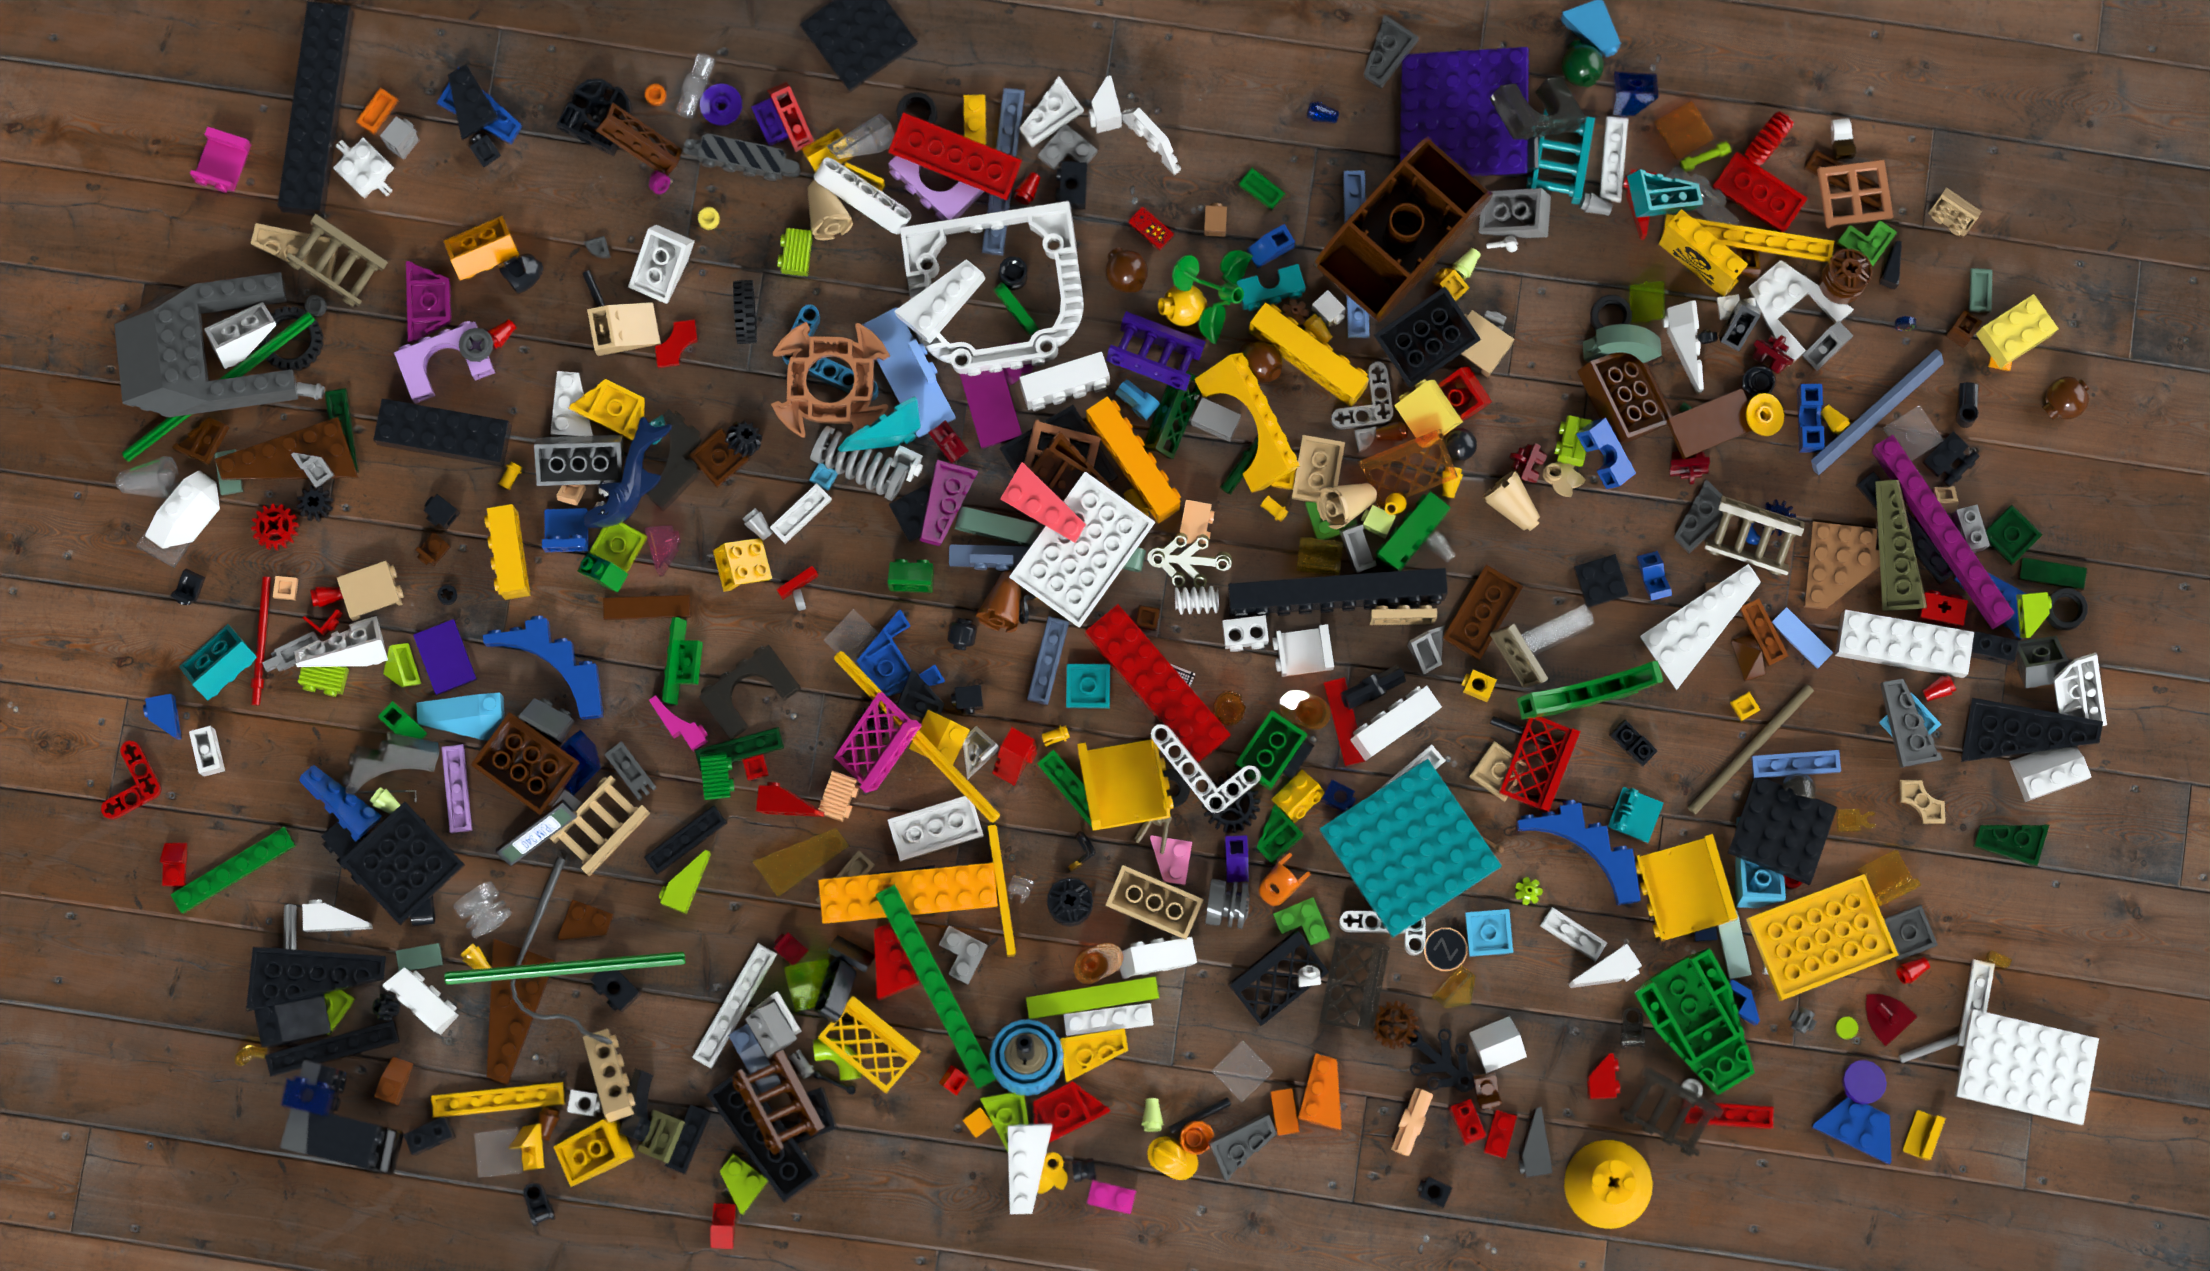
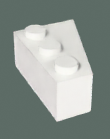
M1173 936L1171 941L1165 942L1163 938L1151 940V944L1144 945L1143 942H1136L1130 944V948L1117 954L1122 980L1134 975H1147L1151 972L1167 971L1197 963L1192 937L1185 940L1178 936Z

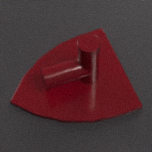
M1866 994L1865 1008L1867 1020L1871 1030L1886 1047L1917 1016L1904 1003L1891 996Z

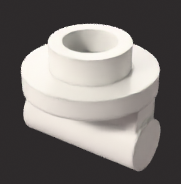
M1308 965L1299 970V987L1321 985L1320 970L1318 968Z

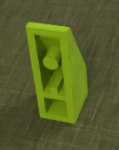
M704 850L668 882L667 887L663 886L659 898L662 899L660 902L662 905L687 914L711 856L710 851Z

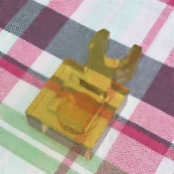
M1860 809L1836 810L1837 832L1861 831L1860 825L1867 829H1872L1876 826V824H1869L1867 822V817L1875 816V812L1869 811L1864 815H1860Z

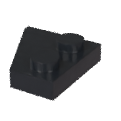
M911 669L896 706L904 712L923 719L927 709L940 715L944 703L917 672Z
M823 1087L806 1094L824 1128L811 1137L806 1131L799 1133L796 1136L797 1144L838 1129Z

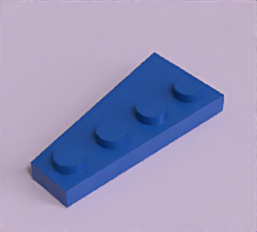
M448 83L437 104L456 114L450 83ZM482 90L499 117V120L483 128V130L512 145L522 125L495 102L488 93Z

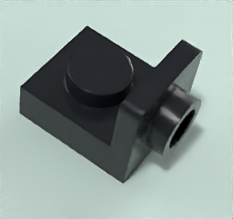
M477 133L469 139L470 143L467 146L483 168L501 156L485 133L482 135Z

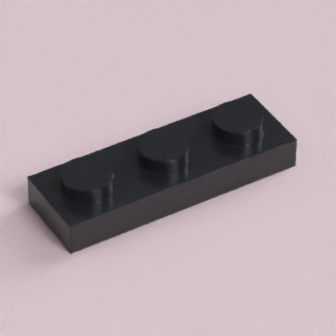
M690 1104L684 1119L685 1124L669 1163L665 1164L666 1167L686 1175L711 1116L710 1112Z

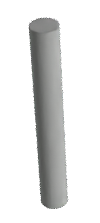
M1959 1033L1899 1055L1901 1063H1905L1956 1044L1959 1039Z

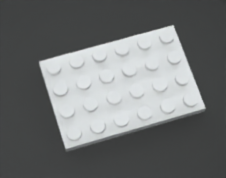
M1087 472L1083 473L1063 501L1086 524L1077 542L1074 543L1045 526L1009 577L1079 628L1155 524V521Z
M1974 1009L1970 1010L1954 1096L2083 1125L2099 1038Z

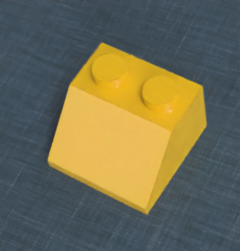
M927 709L919 730L953 765L970 729ZM912 741L908 749L927 757Z

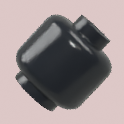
M956 618L955 621L949 624L947 640L949 643L954 644V649L966 650V647H971L975 644L977 627L973 624V620Z

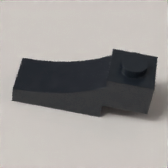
M635 1068L630 1080V1086L627 1088L628 1094L632 1093L636 1105L632 1106L634 1114L624 1117L619 1133L644 1142L649 1134L652 1122L648 1120L647 1102L653 1075Z

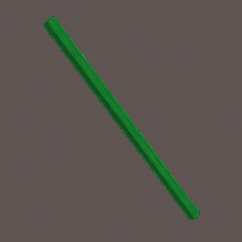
M309 312L305 313L220 379L242 377L315 321L314 317ZM190 415L168 417L123 451V457L128 462Z
M684 952L450 971L445 973L444 979L445 983L449 985L685 964L686 959Z

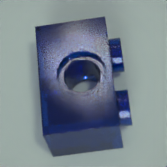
M297 1076L294 1077V1080L287 1079L281 1106L324 1116L329 1115L335 1091L329 1088L330 1084L316 1081V1085L307 1083L308 1079ZM311 1089L313 1091V1098L306 1102L303 1094L306 1090Z

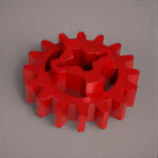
M272 503L271 509L263 506V513L256 512L259 516L258 519L252 518L256 526L251 527V530L257 532L253 535V538L255 540L260 539L258 542L260 546L266 543L267 550L274 546V549L279 551L280 545L286 549L288 541L294 543L291 537L298 536L294 528H298L299 524L293 522L297 519V516L295 514L291 515L292 510L290 508L285 510L283 504H280L277 508ZM277 514V516L269 517V515ZM289 522V529H288V532H287V531H286V524ZM262 523H264V526H265V529H264V531H263V534H262V530H261ZM275 524L279 528L278 530H275L271 526ZM281 537L279 540L272 541L274 538Z

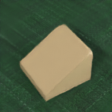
M1955 486L1933 487V494L1946 513H1954L1958 507Z

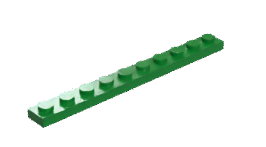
M895 884L876 893L875 895L976 1088L979 1089L996 1080L984 1053Z

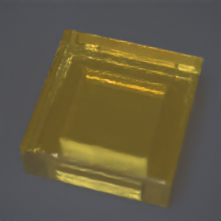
M1993 950L1989 951L1985 958L1986 961L2003 969L2009 967L2012 959Z

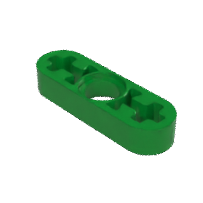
M1003 282L993 288L998 298L1030 337L1039 331L1036 323Z

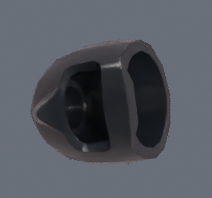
M532 254L514 256L498 267L501 275L507 279L517 294L525 292L534 286L544 270L542 262L538 261Z

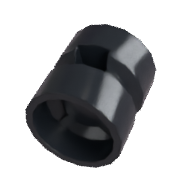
M1015 256L1004 259L999 267L1000 281L1009 290L1021 289L1027 281L1026 264L1022 259Z

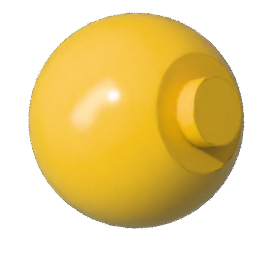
M1174 285L1166 292L1164 298H1160L1158 301L1159 313L1166 315L1169 321L1179 326H1189L1196 323L1203 310L1207 307L1206 298L1194 285H1192L1189 291L1179 290Z

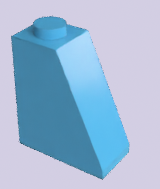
M1594 0L1562 12L1560 18L1562 23L1583 43L1595 47L1605 57L1617 53L1621 43L1603 0Z

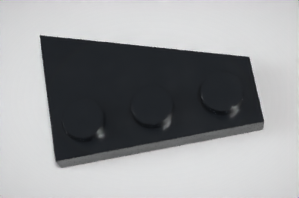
M467 64L448 74L462 140L499 120Z

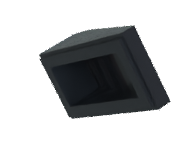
M1898 240L1891 248L1879 281L1880 285L1891 289L1898 287L1900 279L1902 242Z

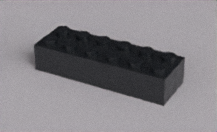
M382 398L373 440L379 446L504 467L512 425L508 420Z
M733 1074L706 1095L778 1196L786 1203L821 1176L793 1137L781 1142L783 1148L774 1155L766 1147L764 1136L741 1093L733 1085L732 1077L735 1075ZM751 1083L750 1085L756 1095L761 1094L755 1084ZM767 1101L760 1103L766 1115L774 1112ZM780 1119L771 1123L776 1134L787 1130Z

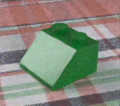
M895 559V562H890L888 573L889 590L933 593V563L923 559L916 560V563H908L906 559Z

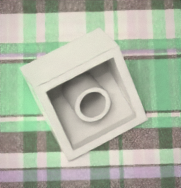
M1110 75L1106 77L1091 101L1092 109H1088L1091 128L1095 127L1097 133L1122 127V115Z

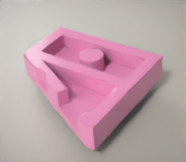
M1150 836L1163 882L1185 886L1192 842L1167 838L1164 854H1160L1162 837Z

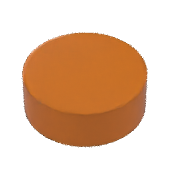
M651 84L646 88L645 98L650 105L660 106L665 102L667 95L663 86Z

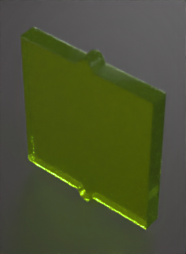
M1645 281L1644 284L1630 285L1632 323L1642 321L1649 323L1650 320L1665 319L1663 281L1652 283Z

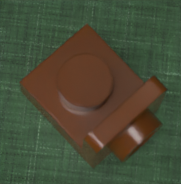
M433 532L425 543L415 550L419 554L417 558L426 566L428 563L435 566L451 546Z
M1495 1072L1473 1076L1476 1098L1480 1108L1493 1109L1496 1106L1502 1105Z

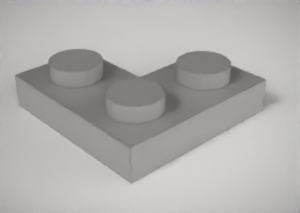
M1064 124L1038 154V158L1055 170L1067 155L1076 162H1087L1088 164L1097 154L1098 150L1067 124Z
M948 926L939 946L958 955L948 975L968 985L988 945L951 926Z

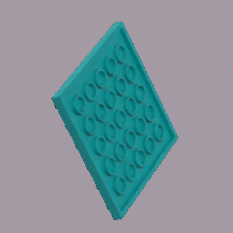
M1429 759L1319 828V831L1392 938L1502 867Z

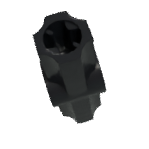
M1398 665L1378 675L1377 673L1360 681V684L1341 692L1342 702L1348 710L1368 700L1371 702L1385 695L1387 691L1405 683V674Z

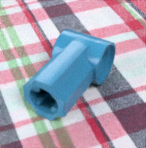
M1127 379L1115 392V395L1131 406L1132 410L1145 421L1160 405L1152 395L1147 392L1144 393Z

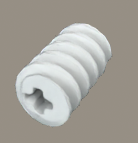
M1201 586L1199 593H1197L1196 588L1192 587L1189 593L1187 588L1184 587L1182 593H1180L1179 589L1175 587V611L1178 609L1181 615H1183L1185 608H1187L1189 614H1192L1193 608L1196 609L1198 614L1201 613L1202 608L1209 614L1211 607H1213L1215 613H1218V588L1215 592L1213 587L1209 586L1208 592H1206L1205 588Z

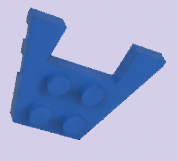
M901 609L897 611L856 661L860 669L886 696L902 693L911 670L892 639L911 627ZM936 665L919 674L928 686L945 682Z

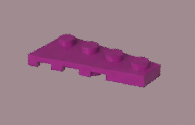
M940 460L936 461L919 541L936 546L942 544L978 471Z

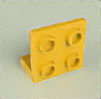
M761 538L724 543L713 550L724 592L731 591L741 584L772 579Z

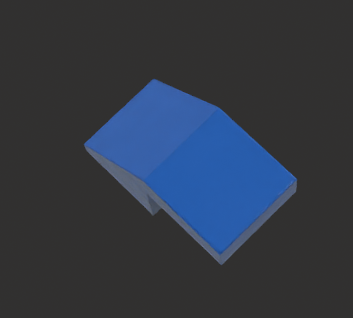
M1658 551L1637 556L1644 586L1651 601L1672 596L1671 587L1665 577L1664 563Z
M1731 979L1729 983L1733 994L1744 999L1738 1009V1016L1754 1026L1757 1025L1760 1019L1752 991Z

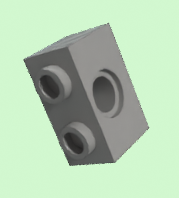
M397 116L380 135L386 147L403 160L419 142L416 135L417 131L413 128L414 125L407 119L403 118L401 120Z
M1978 505L1958 509L1952 514L1955 526L1974 553L1983 551L1990 546Z

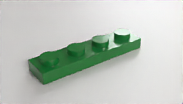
M1053 749L1037 765L1092 828L1084 784Z

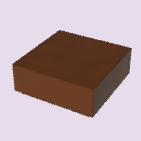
M1139 605L1136 625L1139 628L1157 631L1160 609Z

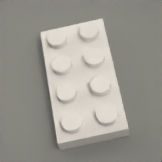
M966 796L888 819L900 862L984 837L975 806Z

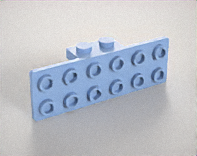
M893 308L862 325L871 330L883 342L890 355L884 361L878 358L877 362L899 403L914 396L917 398L921 428L916 432V435L920 438L939 426L943 421L946 420L949 423L955 420V415L936 381L935 374L938 372L933 362L928 363L925 357L928 353L923 343L918 344L907 325L897 318L894 311L898 308Z

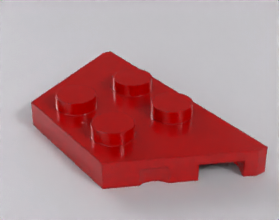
M1073 1081L1033 1101L1034 1124H1052L1048 1144L1111 1112L1107 1106Z

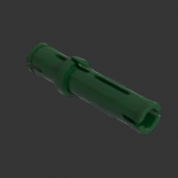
M1258 435L1248 449L1242 452L1243 456L1226 480L1220 485V488L1227 494H1232L1244 477L1242 473L1253 463L1258 449Z

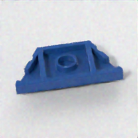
M1847 1097L1812 1125V1128L1888 1165L1891 1163L1890 1115L1867 1104L1856 1103Z

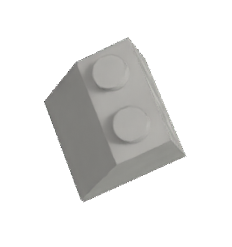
M775 1001L757 1009L745 1018L769 1059L775 1053L785 1049L797 1040Z

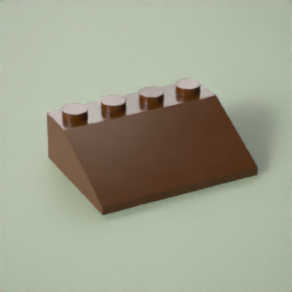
M1623 352L1613 353L1592 360L1577 371L1599 418L1607 419L1621 445L1667 426L1666 419L1673 417L1647 362H1641L1632 354Z
M509 712L471 763V766L536 813L542 815L559 798L580 762Z

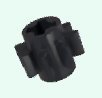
M380 994V998L374 1000L372 1009L373 1013L378 1015V1020L392 1021L393 1016L399 1014L400 1003L398 1000H394L395 995Z

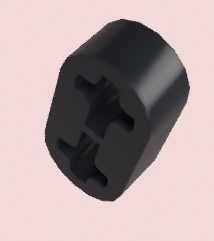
M1305 740L1283 774L1293 779L1315 745Z

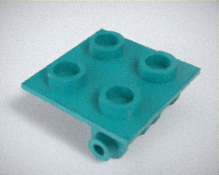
M1623 787L1608 827L1649 843L1664 803L1638 793V790L1634 788L1628 789Z

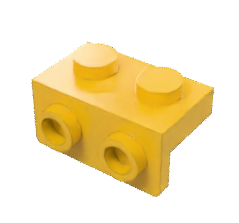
M1301 770L1271 800L1288 815L1293 823H1296L1305 816L1306 812L1314 804L1321 800L1325 792L1319 783L1304 770Z

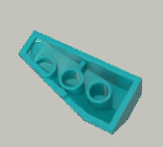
M914 396L900 403L887 416L883 414L870 426L866 425L848 436L838 447V450L846 452L894 447L904 442L909 444L917 437L915 434L921 428L917 398Z

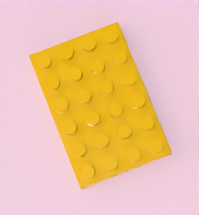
M1865 874L1746 919L1779 1001L1898 956Z

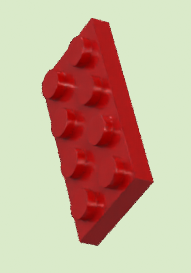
M1738 152L1735 153L1712 187L1782 233L1786 232L1808 199Z

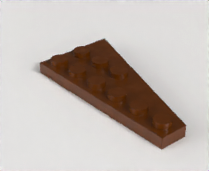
M338 417L215 459L222 480L309 479L304 470L299 467L291 454L293 452L322 457L335 475L331 479L359 478Z

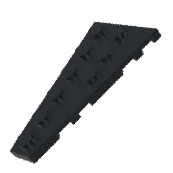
M1972 698L1961 762L2099 744L2103 721Z
M253 947L246 1012L384 980L386 956Z

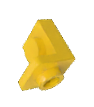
M1442 268L1436 273V278L1432 281L1434 285L1439 286L1441 289L1446 287L1455 302L1470 288L1456 270L1452 268Z

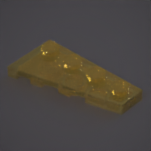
M834 828L752 862L779 897L844 851L849 845L837 828Z

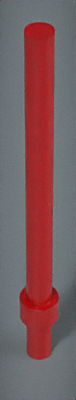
M262 577L256 644L257 658L255 659L254 678L251 679V688H253L251 705L260 706L261 689H264L262 662H264L271 577Z

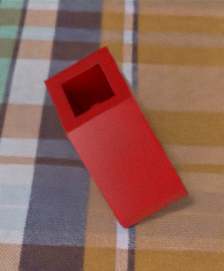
M1614 1053L1606 1055L1587 1077L1588 1100L1614 1099L1617 1097V1093H1620V1082L1616 1080L1615 1071H1619L1618 1058H1614Z

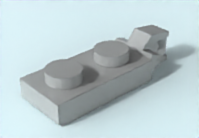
M312 631L275 649L271 653L272 658L262 662L265 670L269 672L277 668L278 671H282L295 666L294 651L317 641L318 638L315 632Z

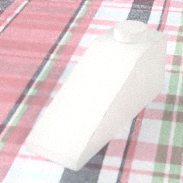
M309 900V904H302L303 931L373 929L372 924L322 903V900Z

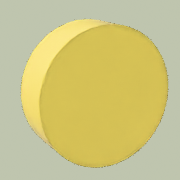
M706 207L699 212L698 221L702 228L712 230L718 226L720 217L714 208Z

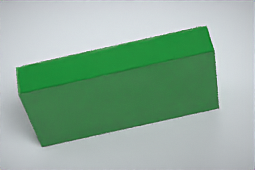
M1251 168L1239 183L1241 188L1271 211L1285 196L1284 191L1254 168Z

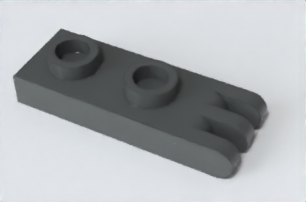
M622 741L604 754L639 801L643 799L642 795L638 792L642 789L646 796L650 794L645 787L647 784H649L653 791L657 788Z

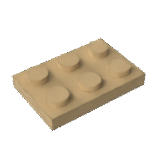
M1306 435L1302 436L1298 459L1300 466L1296 470L1292 499L1317 503V497H1320L1321 494L1320 490L1326 487L1338 486L1345 442Z
M1406 605L1397 606V609H1388V606H1376L1375 609L1371 610L1369 625L1435 624L1437 609H1432L1430 605L1419 606V609H1410V606Z

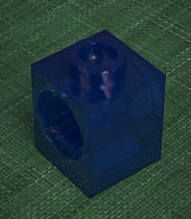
M1331 780L1321 802L1344 813L1347 808L1353 807L1357 798L1353 797L1354 790ZM1343 792L1346 795V800L1339 803L1335 800L1334 794Z

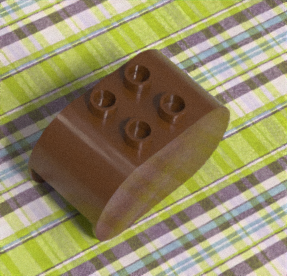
M1426 137L1411 150L1338 230L1314 262V266L1379 323L1408 295L1465 232L1488 204L1493 193L1487 191L1436 146L1430 137Z

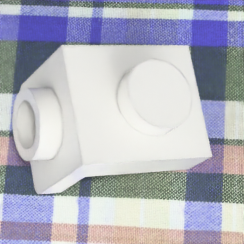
M899 445L891 466L896 467L899 462L909 466L907 481L911 482L914 476L918 477L922 471L923 465L920 463L923 456Z

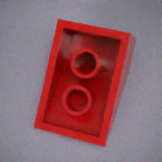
M1470 367L1458 369L1438 384L1463 422L1492 403Z

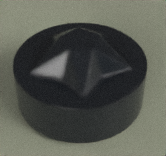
M1707 329L1696 335V339L1700 341V344L1714 343L1718 340V334Z

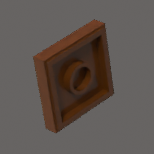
M719 428L688 455L717 488L749 461L747 456L742 458L740 453L734 455V450L728 449V443L725 442L727 435L722 428Z

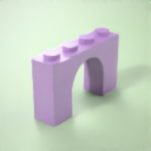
M895 156L889 162V173L897 181L901 179L906 184L905 188L912 195L916 193L921 198L920 202L927 209L932 208L936 212L935 216L939 221L958 219L985 192L960 181L947 191H933L927 188L920 180L922 166Z
M471 321L463 322L459 325V328L453 330L445 329L439 332L438 336L433 338L424 337L418 341L419 343L412 346L410 344L403 345L398 348L399 351L394 352L410 396L415 404L435 396L427 376V363L430 357L438 350L444 348H453L460 351L459 340L467 330L478 328L475 321L472 323ZM471 339L473 345L471 350H474L476 348L477 350L482 351L480 347V344L482 342L480 341L477 343L476 341H473ZM490 357L481 362H470L466 359L475 381L495 373Z

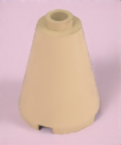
M813 180L808 186L812 235L817 240H831L835 238L834 234L841 233V236L846 234L853 226L851 216L837 195L820 185L816 180Z
M1515 470L1514 472L1511 471L1498 480L1492 490L1488 489L1482 496V499L1522 530L1528 529L1531 531L1539 524L1538 519L1540 516L1518 473Z
M1369 483L1326 487L1320 490V497H1317V510L1321 519L1328 521L1330 528L1339 529L1375 503L1377 492Z

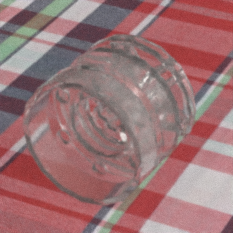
M491 881L473 889L460 898L453 906L461 919L472 917L465 926L468 929L474 928L470 932L473 938L494 931L512 914L509 908L503 909L506 905L504 900L494 903L500 893Z

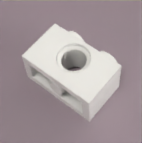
M211 726L189 731L199 774L205 777L224 772L225 768L216 730Z

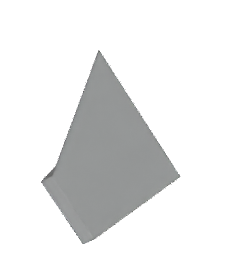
M1445 626L1429 630L1410 640L1407 645L1423 674L1442 665V638Z

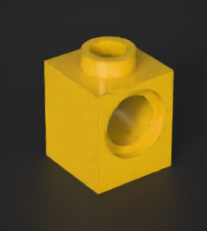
M1472 670L1471 674L1466 673L1462 682V686H1465L1463 693L1488 702L1497 679ZM1480 680L1484 688L1476 690L1473 688L1472 682Z

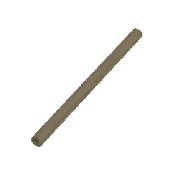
M1805 684L1688 806V809L1696 815L1814 690L1808 684Z

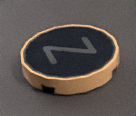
M1440 928L1433 931L1427 937L1424 955L1427 962L1434 969L1451 971L1457 969L1465 961L1467 943L1458 931L1452 928Z

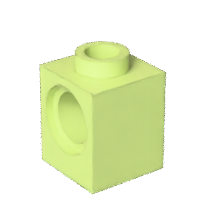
M1372 505L1370 510H1365L1361 521L1364 522L1363 527L1365 530L1386 539L1396 516L1389 515L1385 510Z

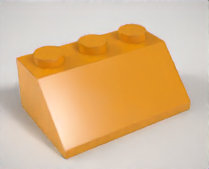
M503 216L444 240L448 255L460 280L472 278L481 271L490 270L496 265L519 255Z

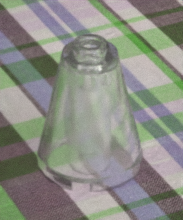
M163 456L119 472L116 477V486L122 493L168 499L179 485V482H175V475H179L178 468L172 457Z

